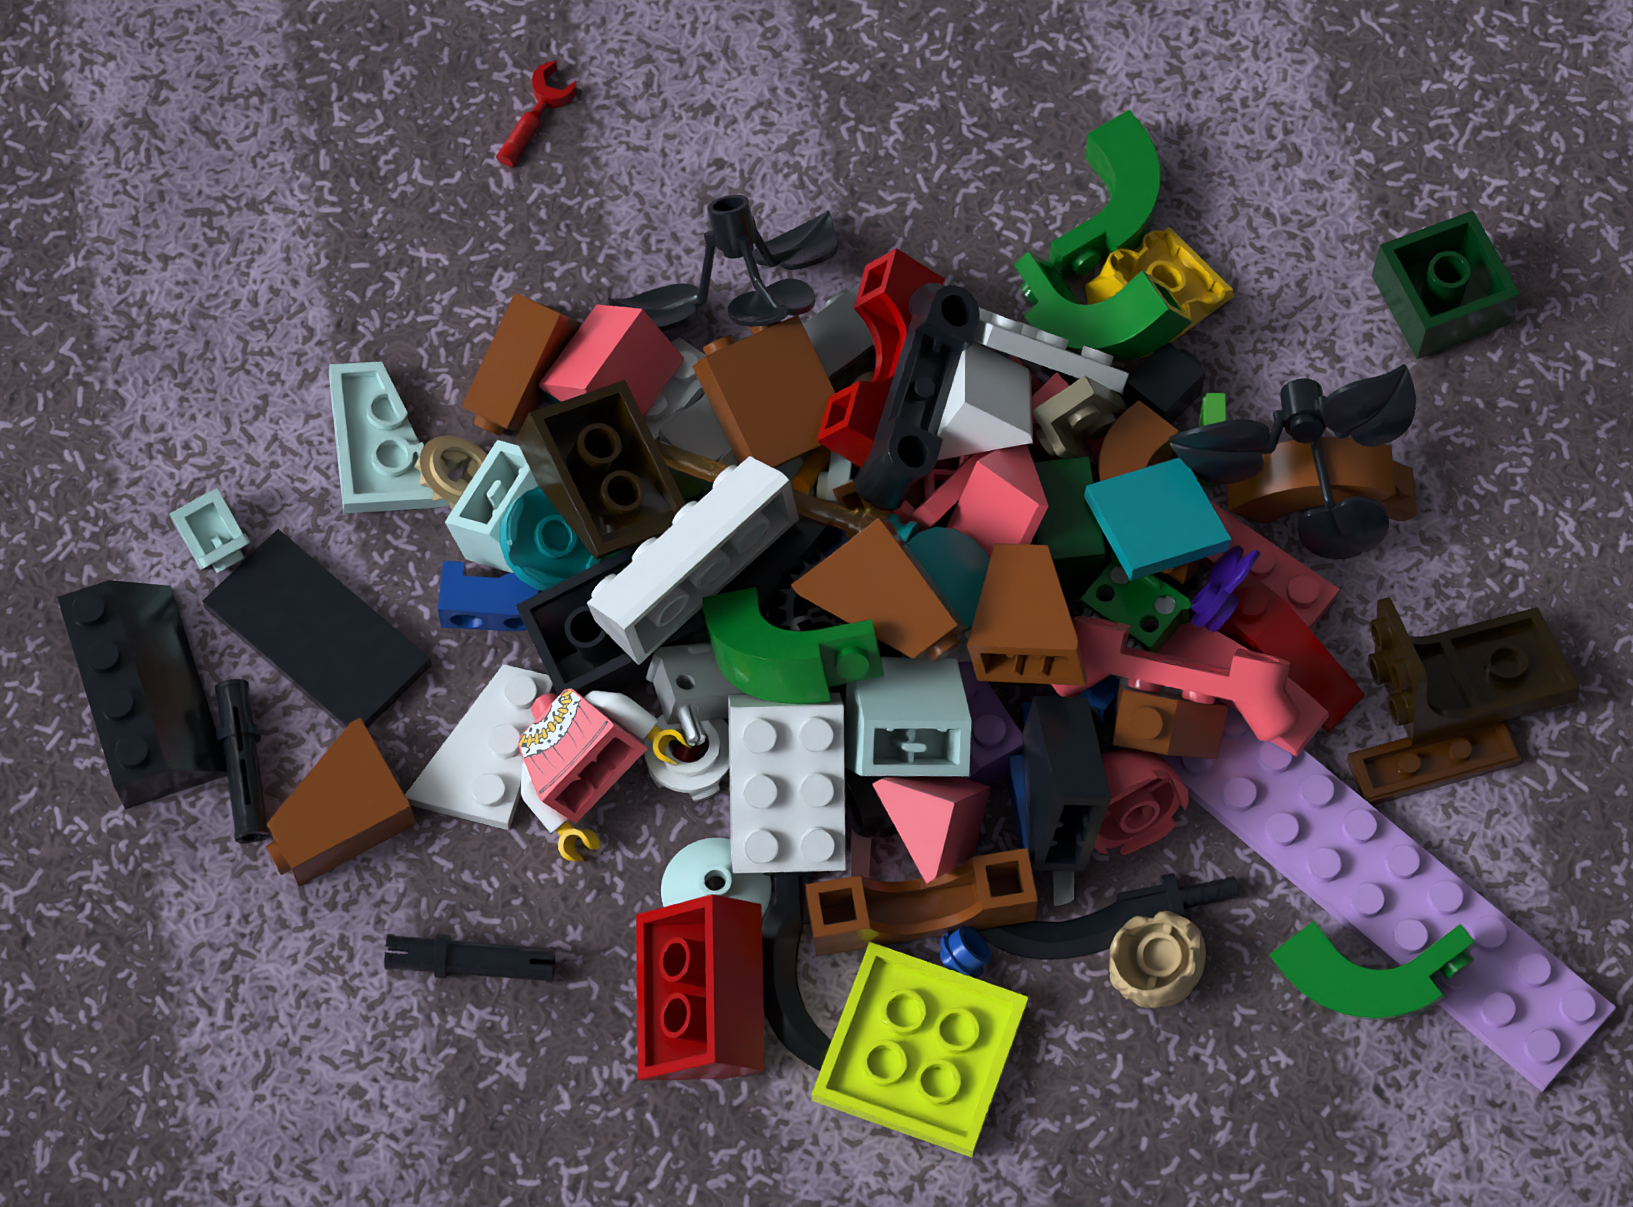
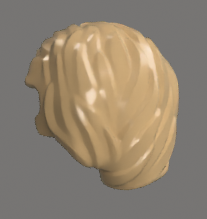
M1168 910L1160 911L1154 918L1145 916L1133 917L1116 933L1111 943L1109 971L1112 985L1120 991L1125 999H1131L1138 1006L1144 1008L1167 1007L1181 1002L1191 993L1204 970L1206 949L1200 929L1190 920Z

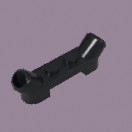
M928 283L916 289L910 298L908 308L912 319L868 457L853 480L857 494L877 508L886 511L901 508L915 483L930 473L937 462L943 439L937 436V432L961 354L972 346L980 318L977 301L963 287Z

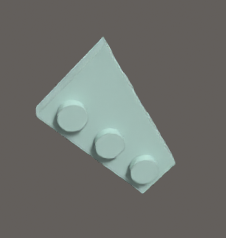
M383 363L330 364L329 380L343 514L449 506L448 501L442 498L433 501V491L431 488L419 485L421 472L415 465L424 444L418 441L407 419L408 413Z

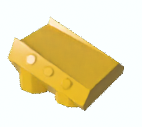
M1166 227L1161 231L1154 230L1146 234L1139 247L1133 251L1120 248L1110 253L1100 275L1085 285L1088 305L1114 296L1141 271L1165 283L1193 321L1173 338L1170 343L1234 297L1233 289L1170 227ZM1151 352V353H1149V354H1147V355H1144V356H1142V357L1150 356L1153 352Z

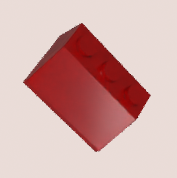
M711 894L636 914L638 1080L729 1079L765 1071L761 904Z

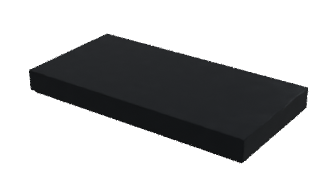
M279 529L202 600L207 611L343 729H346L352 721L360 717L368 729L432 666L430 658Z

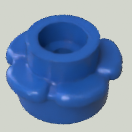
M961 926L955 932L947 931L945 936L941 938L942 950L940 951V958L947 969L963 975H970L973 978H978L983 974V966L991 960V951L984 938L971 927Z

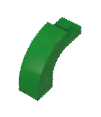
M1130 109L1088 133L1085 159L1106 184L1111 199L1106 207L1096 216L1051 242L1049 263L1054 265L1063 279L1074 272L1076 275L1086 274L1099 263L1101 256L1107 261L1109 254L1120 248L1133 251L1139 247L1143 237L1150 232L1153 225L1160 186L1159 159L1149 134Z
M1029 251L1014 264V267L1025 281L1020 285L1021 290L1035 305L1024 317L1033 327L1069 340L1067 349L1081 355L1083 347L1087 346L1114 356L1112 362L1132 360L1161 348L1193 322L1168 286L1144 271H1141L1109 299L1096 304L1081 305L1053 264Z
M756 587L702 597L705 622L717 666L722 675L733 686L750 696L786 704L831 701L829 690L831 686L884 676L873 619L813 631H788L777 628L764 619Z
M1313 920L1270 953L1269 956L1287 979L1316 1003L1351 1017L1368 1020H1392L1421 1013L1448 998L1434 979L1443 974L1449 980L1467 968L1475 960L1469 952L1476 948L1478 943L1462 924H1459L1410 962L1392 969L1374 970L1358 966L1350 961L1341 952L1321 924Z

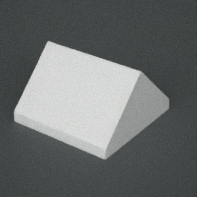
M973 341L972 346L961 354L937 432V436L943 439L937 460L1033 443L1032 392L1029 369Z

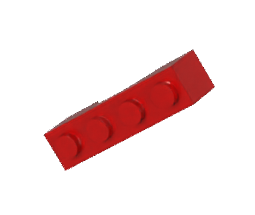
M897 248L865 265L853 308L868 327L874 342L876 365L873 377L870 382L860 380L829 396L816 441L860 468L870 453L912 319L908 308L910 298L916 289L925 284L938 283L944 285L945 278Z

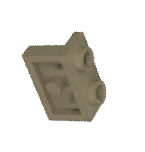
M1083 376L1032 410L1040 425V428L1035 430L1039 442L1051 457L1058 455L1063 459L1089 456L1092 472L1097 468L1098 460L1089 447L1087 440H1096L1106 436L1114 422L1128 408L1120 394L1087 376Z

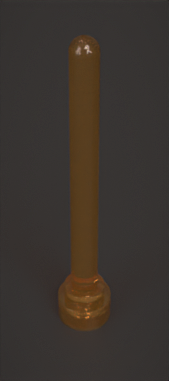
M655 440L667 466L714 483L719 474L729 467L726 464ZM792 489L798 514L847 531V537L851 539L878 518L887 521L892 515L891 512L869 505L867 509L857 507L853 511Z

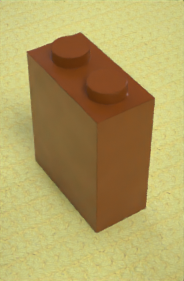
M799 315L764 326L749 327L753 335L738 342H735L732 334L722 337L703 347L706 356L692 366L739 465L750 456L775 469L823 446L816 441L828 398L835 394V391Z

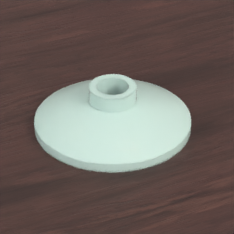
M706 838L698 840L680 850L668 864L661 884L663 906L666 907L715 894L759 903L762 906L763 918L771 899L770 876H765L763 873H733L731 839ZM713 876L722 877L726 881L725 886L717 891L708 889L705 883Z

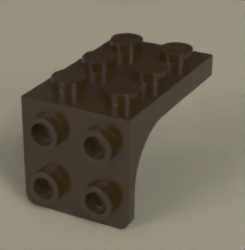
M1387 597L1377 601L1376 619L1370 621L1375 650L1374 653L1368 656L1369 668L1376 685L1384 684L1387 690L1388 708L1394 724L1397 727L1404 726L1412 745L1578 701L1579 686L1538 607L1433 635L1409 636L1391 598Z

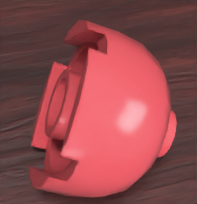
M1124 748L1101 754L1111 800L1094 847L1100 853L1108 855L1106 848H1116L1124 844L1120 852L1122 855H1127L1169 834L1177 825L1172 816L1177 811L1179 805L1185 811L1189 804L1188 789L1175 770L1161 755L1154 752Z

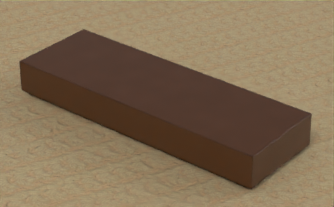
M1506 720L1412 745L1409 737L1348 753L1347 762L1359 794L1372 806L1519 765L1522 760Z

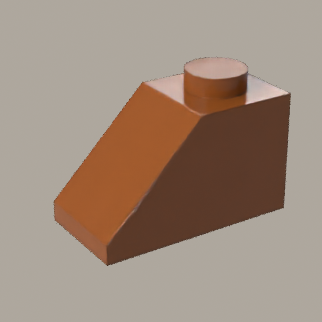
M1119 684L1109 739L1112 745L1164 755L1218 759L1228 705L1216 702L1214 704L1198 703L1184 699L1179 695L1143 691Z

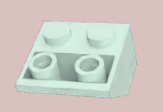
M500 440L496 441L445 521L466 560L509 573L514 572L506 564L499 544L500 523L512 502L526 491L538 487L518 445Z
M881 657L884 671L883 677L846 684L845 768L861 776H969L972 721L956 658L944 657L934 663L930 657L924 662L910 657Z

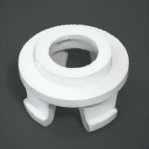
M664 714L657 718L659 721L656 725L662 730L673 729L684 734L681 723L667 725ZM723 719L701 721L704 733L709 740V748L703 758L691 763L681 762L674 758L669 750V742L666 746V754L679 765L672 766L658 759L653 751V743L645 738L644 744L648 748L644 752L650 776L658 788L665 786L677 792L689 793L694 802L708 799L720 791L719 782L730 770L729 726Z

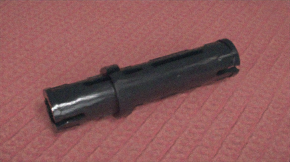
M230 679L215 685L221 726L217 730L216 737L219 747L224 748L228 790L235 827L234 838L237 843L246 844L263 841L270 836L269 828H267L263 784L256 745L261 739L259 726L253 723L249 682L242 679ZM234 718L239 720L243 751L238 750ZM241 771L246 772L250 805L245 803Z
M394 934L387 935L385 947L388 948V951L409 953L385 952V970L434 972L435 978H447L448 973L553 983V966L532 963L555 964L556 947L545 948L451 940L450 934H438L437 939L395 936Z

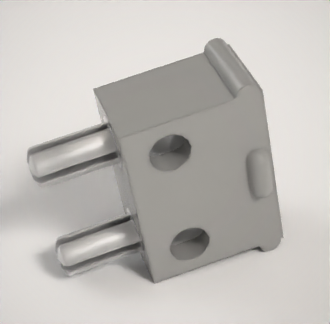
M711 642L658 647L654 651L646 675L647 680L654 684L667 725L681 723L687 742L691 746H694L695 742L698 746L706 739L701 721L729 718L728 695H748L733 686L722 675L717 666Z

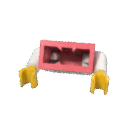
M572 688L564 690L559 696L547 693L537 698L533 703L531 712L535 721L520 736L518 741V747L524 760L522 765L521 795L524 802L550 833L555 830L560 835L558 850L561 856L573 862L584 861L581 855L576 852V839L580 837L583 843L591 850H598L600 848V840L594 831L590 829H575L569 820L577 823L648 749L642 743L646 738L653 743V751L658 759L672 766H678L679 764L667 756L666 746L668 742L678 739L691 749L692 746L688 744L685 735L673 729L662 730L656 725L659 721L657 718L624 694L592 691L584 697Z

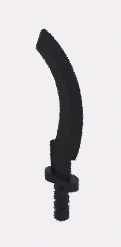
M818 871L763 872L765 876L776 878V903L768 906L762 922L764 1012L779 1041L804 1063L820 1071L832 1040L819 1029L808 1014L801 998L797 978V960L803 925L810 924L805 884H809V879L817 880Z
M1174 873L1160 876L1161 885L1120 892L1117 894V901L1112 905L1079 918L1060 922L1028 921L976 931L991 945L1013 955L1039 960L1069 959L1109 949L1116 933L1133 917L1145 916L1154 918L1160 911L1168 910L1192 922L1191 914H1187L1184 908L1188 909L1200 904L1206 905L1215 903V901L1220 902L1238 898L1239 889L1235 876L1178 888Z

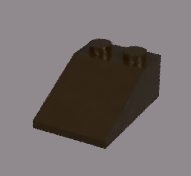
M625 380L530 412L516 437V441L538 486L596 560L643 543L652 537L663 535L673 525V519L679 510L686 505Z

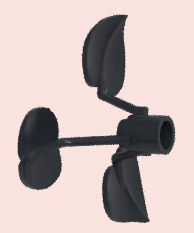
M743 195L720 197L712 201L707 207L712 231L704 233L706 249L699 288L687 283H678L652 289L629 298H608L610 306L643 309L661 331L674 329L689 323L697 316L696 306H701L707 302L715 248L723 251V255L726 258L744 257L753 287L756 290L741 294L729 303L727 307L728 314L734 323L749 327L764 326L783 320L788 315L796 316L807 313L813 309L816 302L814 291L809 284L790 278L777 281L766 287L761 280L756 264L770 268L780 265L787 270H797L828 260L836 254L839 247L829 210H826V212L810 221L764 242L756 228L749 199Z
M1405 364L1383 375L1349 383L1337 389L1328 397L1323 395L1322 386L1317 381L1307 378L1296 379L1288 382L1280 391L1282 410L1273 412L1274 424L1271 433L1269 428L1263 423L1249 419H1236L1193 428L1169 437L1171 448L1184 464L1191 468L1197 477L1213 484L1237 483L1258 474L1264 466L1262 454H1270L1275 451L1283 427L1286 433L1296 442L1310 443L1326 507L1308 510L1300 516L1298 521L1299 538L1307 550L1319 557L1334 560L1352 558L1360 555L1362 552L1370 551L1384 539L1389 529L1388 513L1380 502L1368 497H1349L1335 504L1319 439L1328 427L1335 433L1337 438L1344 439L1351 435L1355 442L1367 447L1379 446L1396 440L1409 429L1415 416L1416 394L1410 371Z

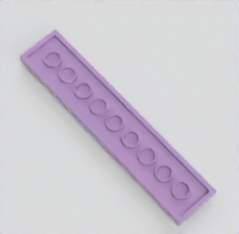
M1215 698L1214 702L1224 704L1223 702ZM1228 706L1218 759L1159 754L1179 775L1188 789V795L1392 967L1396 968L1410 962L1456 926L1462 924L1478 943V946L1469 952L1475 960L1449 980L1443 974L1434 979L1448 997L1438 1005L1541 1092L1550 1085L1616 1009L1611 1002L1304 749L1296 757L1271 741L1259 740L1243 715Z

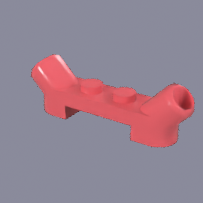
M1085 616L1073 617L1072 623L1088 676L1086 686L1051 684L1061 697H1077L1113 674L1127 677V685L1129 687L1143 691L1160 692L1161 685L1182 689V698L1198 703L1214 704L1215 697L1233 700L1257 738L1265 742L1272 741L1295 726L1300 715L1299 710L1285 691L1291 665L1285 659L1238 648L1233 655L1231 669L1126 647L1131 625Z

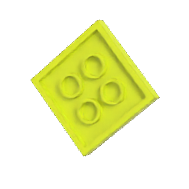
M869 942L813 1088L811 1101L972 1158L1025 1013L1029 997Z

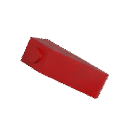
M1249 572L1244 580L1232 591L1233 594L1240 598V601L1234 612L1217 632L1234 640L1250 651L1276 656L1289 661L1291 665L1288 677L1328 711L1329 717L1321 727L1330 733L1364 698L1365 694L1291 606Z

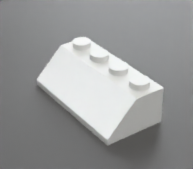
M750 456L739 466L731 465L727 467L713 483V489L698 503L691 501L681 508L673 519V525L658 539L652 537L646 540L635 551L632 563L618 575L611 574L605 577L595 587L591 595L592 599L587 602L595 622L640 665L703 607L702 597L718 594L799 520L790 480L782 472Z

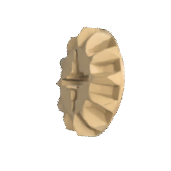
M451 435L436 437L425 444L415 465L421 472L419 485L431 488L433 491V501L442 498L448 501L451 510H453L484 462L487 454L479 446L467 439ZM461 466L465 468L461 479L456 482L449 479V473L455 469L458 470Z

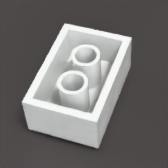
M830 693L831 701L810 704H786L762 700L750 695H728L730 831L733 873L845 870L844 705L840 693Z

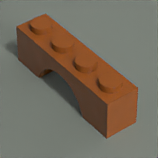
M1027 848L971 857L964 864L956 867L955 870L927 884L923 878L886 882L871 880L862 875L805 884L816 956L865 949L868 947L869 942L883 946L944 936L947 931L955 932L961 926L980 930L1035 921L1038 903Z

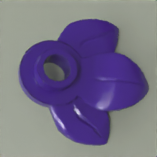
M1240 545L1233 546L1215 562L1210 572L1209 583L1200 590L1190 605V618L1194 626L1198 629L1204 626L1213 633L1228 620L1240 601V598L1233 594L1232 591L1248 575L1260 555L1258 550H1254L1242 558L1244 549Z

